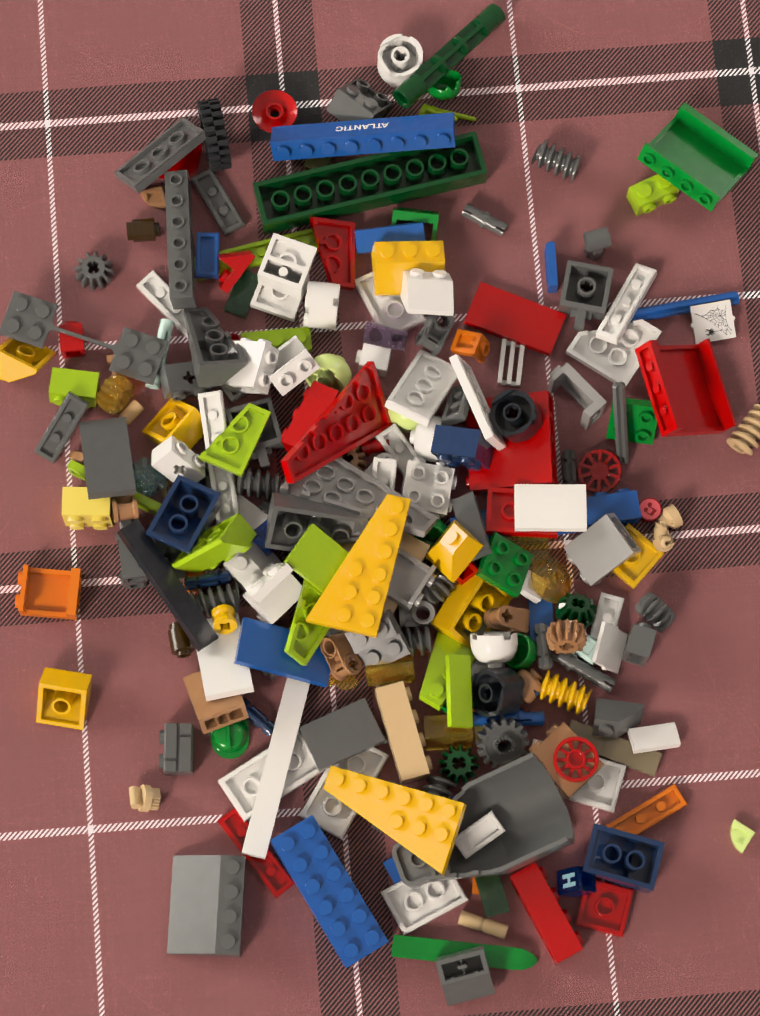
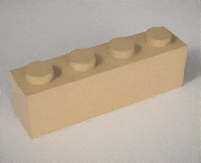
M400 681L375 688L376 700L401 785L427 778L430 775L429 770H432L433 767L429 755H424L422 747L426 746L423 733H418L416 724L419 723L416 709L411 710L409 701L413 699L409 686L405 687L404 682Z

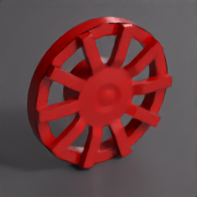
M604 449L588 452L583 456L578 465V477L581 484H586V489L594 493L611 491L618 485L622 476L620 461L612 452ZM598 453V462H595L591 455ZM602 453L609 455L604 462H602ZM587 458L593 464L592 466L584 464ZM613 458L616 464L607 466L608 462ZM582 467L590 469V472L582 474ZM618 468L617 475L610 473V470ZM587 476H592L590 481L586 484L583 478ZM608 476L616 478L612 485L607 479ZM594 480H597V489L590 487ZM601 481H605L608 487L601 489Z
M582 737L564 739L557 745L553 754V765L556 773L564 780L574 783L589 779L595 773L599 763V756L595 746ZM571 741H579L577 749L573 748ZM568 743L570 752L564 750L562 746ZM583 743L589 747L584 752L581 751ZM558 751L566 755V758H557ZM592 751L594 758H586L585 755ZM557 762H566V765L559 769ZM585 762H594L592 770L585 765ZM569 767L571 769L569 775L566 776L562 772ZM580 768L585 769L589 774L583 777ZM574 770H577L579 778H572Z

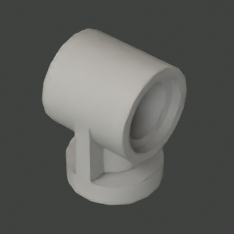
M421 601L418 607L413 605L410 611L398 605L399 627L412 628L418 626L419 629H423L424 626L430 627L435 616L434 607L427 601ZM420 610H425L429 613V618L420 620L416 613Z

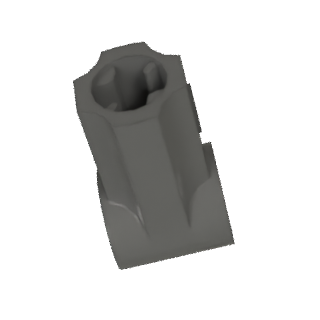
M607 227L583 232L585 256L592 259V261L600 260L602 254L605 253V249L611 247V238Z

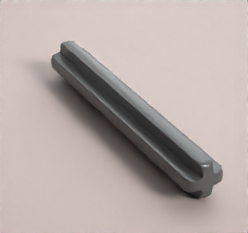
M621 381L612 384L616 457L621 464H627L629 462L626 389L625 383Z

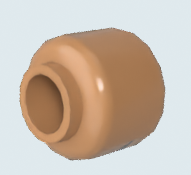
M520 669L517 675L521 676L525 682L521 704L524 702L530 704L540 694L542 685L540 680L542 677L533 669L529 672L525 669Z

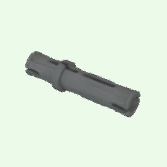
M551 652L552 655L549 656L553 661L564 666L566 671L569 672L571 670L608 693L612 687L604 683V681L612 685L616 682V679L578 659L576 654L571 655L567 653L565 655L564 653H559V656Z

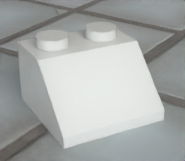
M418 268L403 271L400 297L407 313L453 316V280L449 273L443 270L424 272V270Z
M261 539L251 542L253 545L246 552H238L231 560L223 563L224 570L229 571L230 577L237 582L244 592H246L245 587L252 580L256 579L258 581L264 575L262 571L269 564L282 563L269 548H265V543Z

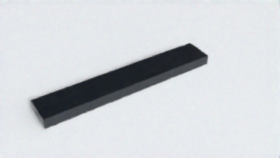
M137 519L120 529L117 534L197 651L199 652L219 638L151 537L146 535V530Z

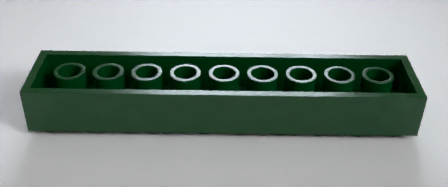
M473 131L456 135V147L370 155L253 183V193L263 232L266 235L310 224L309 219L312 216L334 219L486 183L488 172L477 133Z

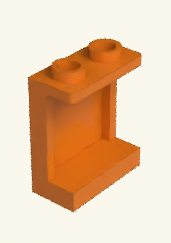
M24 564L23 571L18 573V585H21L20 594H16L15 608H18L22 616L78 620L83 577L81 568H71V571L31 568L29 565Z

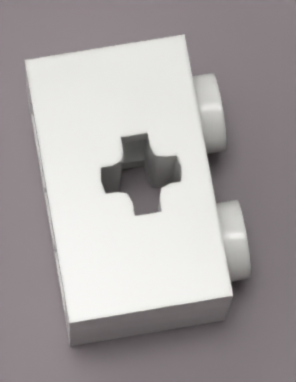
M172 435L152 450L151 466L173 483L178 474L194 482H199L205 477V462L198 458L199 454H195L184 442L177 440Z

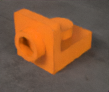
M458 329L450 350L453 354L474 357L477 362L483 363L490 351V342L482 333Z

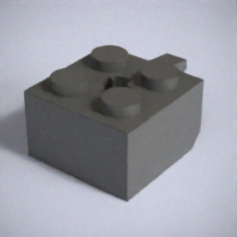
M568 260L558 311L570 314V317H575L573 330L583 331L585 320H591V318L597 320L604 319L614 268ZM583 288L588 289V292H584Z
M271 397L250 402L271 412V416L251 457L252 460L258 458L261 471L270 468L268 455H272V451L284 448ZM248 403L225 409L228 426Z

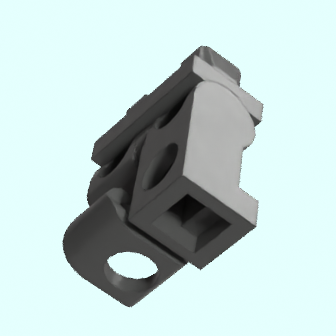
M134 520L119 521L120 529ZM115 533L120 554L121 572L119 579L121 584L126 589L146 587L148 583L147 576L119 535Z

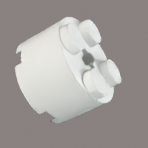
M394 34L387 37L381 43L378 51L377 68L379 75L391 87L397 88L423 65V49L420 43L415 38L403 36V34Z
M308 281L303 327L336 330L340 284Z

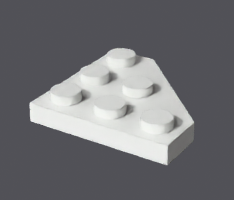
M643 319L629 323L617 345L596 338L597 330L578 332L566 350V354L613 383L624 382L626 389L640 367L635 349L649 340H657L662 331Z

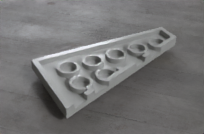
M340 457L294 484L285 481L279 490L281 494L299 496L368 517L369 521L387 494L404 497ZM411 501L404 532L424 538L437 523L438 517Z

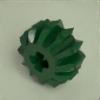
M575 592L572 595L566 593L558 601L556 617L561 620H566L567 618L571 621L577 620L578 623L584 624V628L587 629L595 621L597 606L594 605L593 599L586 598V594L579 595Z
M459 744L458 751L455 750L453 745H450L449 751L451 754L443 751L441 755L445 759L438 760V765L445 766L439 770L440 775L448 773L445 779L450 781L452 777L455 778L454 784L457 786L460 778L464 784L468 783L467 776L474 779L476 774L472 770L479 769L478 764L472 763L478 759V756L473 755L469 757L472 748L469 747L466 752H463V744ZM453 761H463L462 766L465 768H454L455 763H452Z

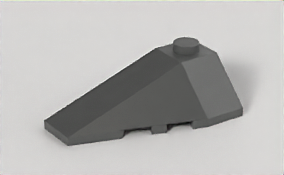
M207 307L184 309L185 324L198 387L222 386L246 366L247 361L243 348L239 343L235 344L232 341L231 334L228 331L224 332L220 327V322Z
M273 492L268 511L265 548L292 551L310 524H315L338 544L356 542L367 526L369 518L299 496Z

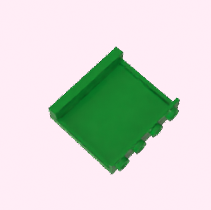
M684 102L676 116L649 144L647 142L644 144L637 159L712 212L750 170L759 154Z

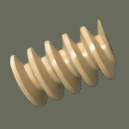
M759 404L753 406V410L748 412V417H744L742 424L737 426V431H733L731 438L726 440L727 444L738 453H746L752 456L753 451L750 449V446L756 449L759 447L755 441L756 439L760 441Z

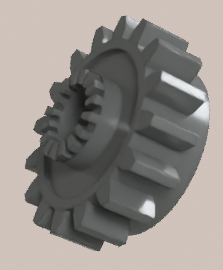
M500 716V719L497 720L491 718V722L488 724L484 723L483 730L477 732L480 739L475 741L477 747H479L477 752L479 756H483L482 760L485 764L490 762L492 768H495L497 764L502 767L521 758V754L528 753L524 747L530 745L528 739L525 738L528 736V733L523 729L520 722L515 724L513 717H510L508 720L504 716ZM501 740H507L505 744L498 745Z

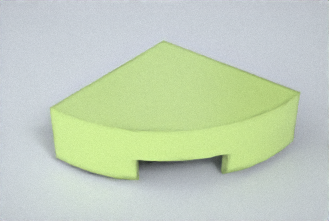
M734 819L730 828L731 841L734 847L740 853H743L755 832Z

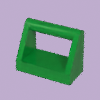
M394 206L391 225H396L397 219L433 224L431 241H436L439 211Z

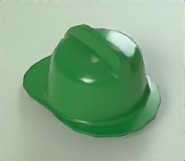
M248 719L210 732L212 748L217 755L233 759L241 756L246 751L249 744Z

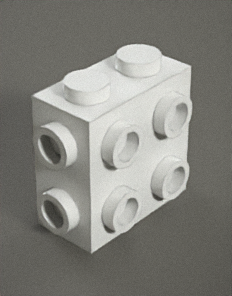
M241 338L240 341L232 340L235 344L239 343L241 345L247 362L246 366L224 383L222 387L232 392L268 395L271 384L269 377L274 373L280 350L273 347L272 342L265 339H258V342L247 338Z
M413 457L412 460H408L405 463L400 495L411 499L412 502L435 515L438 519L440 517L444 518L447 512L451 513L453 506L451 501L453 499L450 498L451 489L455 490L457 476L454 475L455 469L445 466L443 462H435V465L426 463L425 459Z

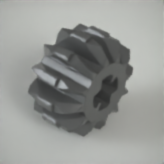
M95 251L93 256L90 257V254L86 252V259L78 258L79 265L74 267L75 272L78 273L75 276L76 280L82 281L81 286L83 288L89 285L91 291H94L95 286H99V289L103 290V282L110 284L111 280L109 277L114 276V271L111 269L113 263L112 261H107V255L105 254L99 257L98 252Z
M438 568L434 571L437 577L431 587L425 586L421 592L425 595L422 600L437 605L439 601L444 602L447 596H451L450 592L455 589V582H451Z
M648 592L645 596H642L635 606L639 616L658 632L668 629L675 620V613L653 593Z

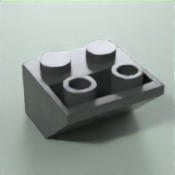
M356 78L338 88L326 111L340 121L383 118L391 109L393 103L388 100L386 95L372 89L368 82Z
M483 945L435 957L439 978L448 1006L496 994Z

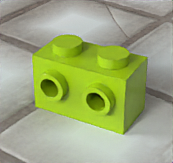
M657 174L630 186L626 198L634 213L638 216L643 213H650L660 205L672 203L677 199L680 189Z
M52 367L49 402L61 406L70 391L90 403L87 409L90 407L96 408L100 385L99 372Z

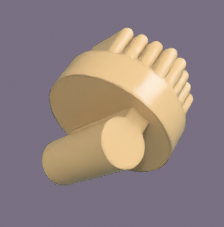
M144 784L140 788L137 786L129 788L132 809H138L139 812L159 809L161 799L160 788H152L151 785Z

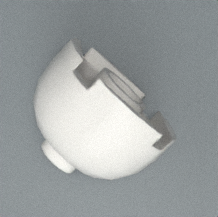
M433 416L427 427L418 423L415 430H411L410 444H414L418 457L429 462H441L430 452L435 426L443 425L441 416Z
M503 631L484 632V635H477V632L471 633V651L479 662L487 663V668L502 667L501 663L510 661L517 651L518 634L515 632L510 637V632Z

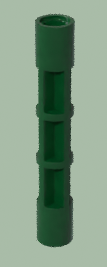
M495 4L488 5L476 18L469 22L393 91L392 94L395 101L405 109L413 105L505 21L506 18L502 9Z

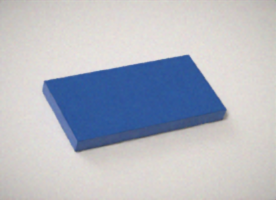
M246 617L242 619L234 664L325 688L328 686L330 668L325 656L321 652L320 645L307 665L302 666L284 652L290 629Z

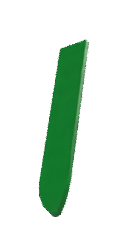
M393 934L391 957L435 961V957L483 945L488 967L524 970L531 968L537 963V957L533 953L516 947Z

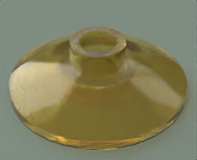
M543 557L534 563L531 570V581L535 591L542 599L550 603H558L561 597H564L566 593H570V575L560 561L552 557Z

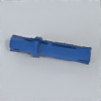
M519 709L516 713L502 715L506 720L513 717L515 724L520 722L522 726H544L545 722L544 711L523 712L522 709ZM472 711L473 727L483 726L484 723L488 724L491 722V718L495 720L500 719V716L482 717L475 711Z

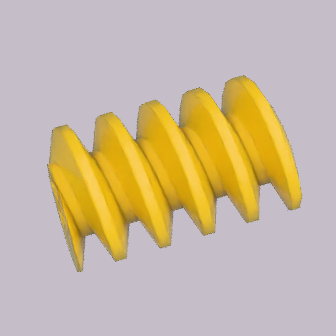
M548 670L541 685L540 699L543 700L549 695L550 704L558 699L559 708L564 703H567L566 711L568 712L573 707H576L575 715L578 716L584 710L592 689L586 694L585 685L577 690L576 681L568 686L567 677L559 682V674L556 673L550 678V670Z

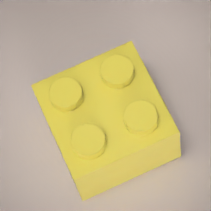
M63 487L62 517L65 525L70 526V529L82 530L84 527L106 530L108 527H113L112 497L88 500L87 487Z

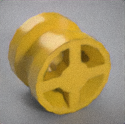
M222 604L212 609L211 617L214 621L213 629L216 633L229 634L235 631L237 621L234 618L235 610L231 605Z

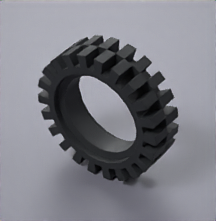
M218 97L197 101L200 126L204 130L206 140L203 142L210 171L214 172L232 168L227 132Z

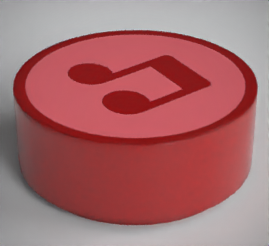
M646 498L640 502L641 520L651 523L660 517L662 507L656 499Z

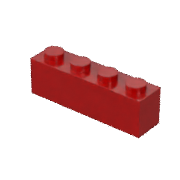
M535 862L510 875L509 881L555 965L581 952L583 950L581 945L584 944L580 933L578 931L574 932L569 923L572 922L568 911L566 909L562 910L558 904L560 897L554 887L550 888L547 884L546 879H548V875L542 865L538 867Z

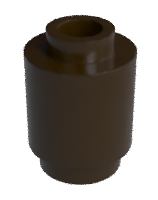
M154 218L132 219V222H126L128 241L134 240V243L156 241V236H160L159 222H155Z
M178 622L171 623L169 625L168 637L172 655H177V658L191 656L195 646Z

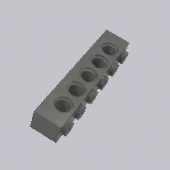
M188 170L167 171L164 174L170 301L174 310L197 308L191 180Z

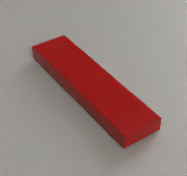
M233 808L217 822L242 853L249 822L248 820L244 822L237 810ZM269 848L265 859L242 854L246 856L248 863L276 899L295 885L290 875Z

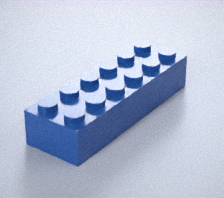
M313 815L270 840L272 847L345 969L389 942Z

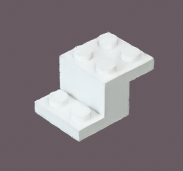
M273 233L257 274L258 285L250 307L294 322L307 289L308 281H310L309 271L316 256L317 248Z
M287 563L269 564L262 571L264 575L258 581L254 579L245 587L246 592L242 596L258 613L256 616L261 622L273 624L299 599L302 585L291 574L294 570Z

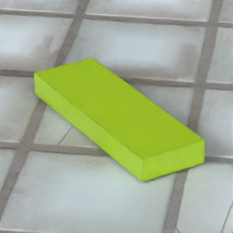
M445 655L447 726L452 728H472L471 656Z

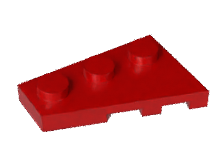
M312 216L309 221L328 283L340 284V289L352 291L355 288V222Z

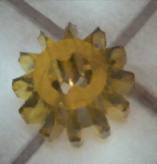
M112 374L100 386L101 389L97 393L96 403L107 413L112 415L120 414L122 409L124 410L127 404L130 403V399L134 395L132 382L123 375Z

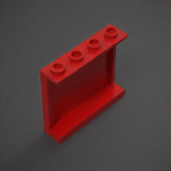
M710 338L699 344L658 345L657 340H649L635 349L662 437L721 434L737 425Z
M548 390L527 393L541 410L542 427L532 438L524 442L513 443L503 437L506 447L500 451L493 447L489 469L481 468V471L469 470V476H466V487L470 492L473 491L476 496H479V492L488 491V487L514 488V484H558L554 400ZM495 397L485 398L490 410ZM470 406L465 421L467 422V428L481 430Z

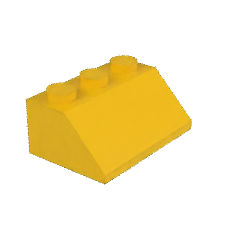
M443 241L374 242L371 259L375 296L400 295L404 270L410 271L413 268L424 270V272H433L434 270L445 271Z
M474 575L463 585L457 582L455 589L450 593L451 596L447 597L431 625L441 633L471 649L470 637L463 631H478L482 625L481 616L484 618L486 610L489 608L499 609L503 605H508L513 597ZM487 627L485 632H489L490 628Z

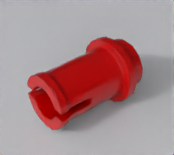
M377 439L368 440L360 445V451L364 452L367 457L372 453L385 451Z

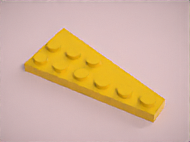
M390 494L386 495L305 619L306 622L377 638L411 499Z
M335 766L330 767L323 789L442 875H445L467 805L465 803Z

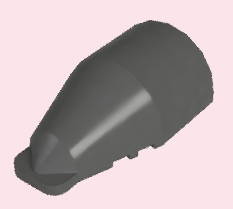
M532 752L466 783L461 788L462 791L452 799L467 805L458 834L491 811L506 830L504 833L467 859L464 858L454 844L445 875H442L398 842L392 849V856L402 882L411 888H417L429 882L509 874L574 844L575 832L568 809L558 787L543 762Z

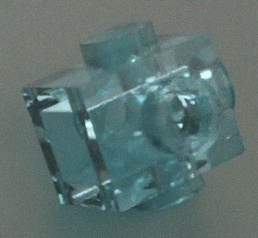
M142 457L133 463L136 492H141L145 496H152L165 487L166 477L151 466V458Z

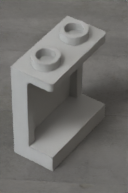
M568 362L563 367L557 366L550 373L551 378L548 381V391L551 394L561 386L584 409L580 425L587 430L603 415L607 401Z
M615 513L604 515L590 526L587 532L581 533L563 547L567 552V559L577 566L580 570V577L590 586L599 584L601 579L623 562L641 552Z
M399 548L387 598L410 611L413 605L418 607L425 596L421 593L424 587L430 588L437 577L434 574L436 566L432 565L429 567Z

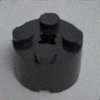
M508 389L498 394L492 401V407L489 412L490 422L505 439L513 443L529 440L543 425L539 406L526 392Z
M509 667L482 669L471 677L472 700L475 705L472 707L477 714L482 717H495L519 711L525 682L514 670Z

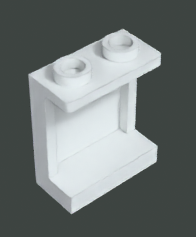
M296 335L278 348L280 352L275 370L269 377L282 396L320 368Z

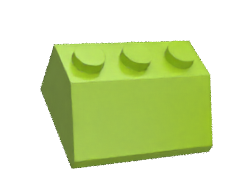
M237 513L208 529L191 553L187 554L181 551L171 566L174 569L201 573L206 569L211 571L221 561L228 562L236 553H244L249 550L253 545L251 542L257 533L243 516Z

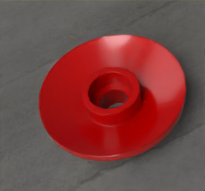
M269 90L263 92L255 99L252 106V117L260 129L272 133V127L294 124L297 118V105L294 99L286 92ZM277 112L279 116L272 117L271 113Z

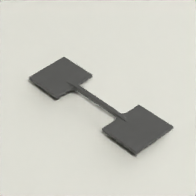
M17 291L13 292L0 327V335L43 349L49 332L57 331L111 349L114 352L109 371L150 385L154 384L168 341L124 327L119 342L115 345H110L56 327L53 324V319L58 308L57 304Z

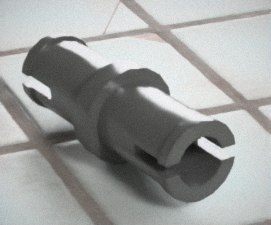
M469 203L466 204L461 214L462 217L464 216L479 224L478 227L482 229L485 227L500 235V237H502L508 226V223H504L491 216L490 212H483Z

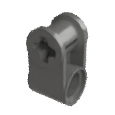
M429 315L416 336L414 343L417 346L422 345L430 350L432 355L436 356L444 346L445 339L454 324V317ZM438 316L443 320L442 327L437 322Z

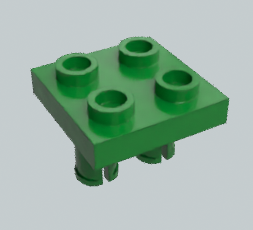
M626 397L628 442L653 445L657 420L651 401ZM612 401L606 438L615 440L614 407Z
M495 532L489 538L492 553L476 560L479 567L476 576L515 598L520 595L534 555Z

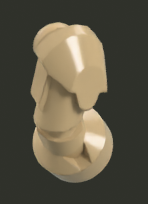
M673 504L665 507L658 519V523L655 522L652 542L654 547L660 552H667L674 545L673 537L667 528L676 529L683 525L681 515Z

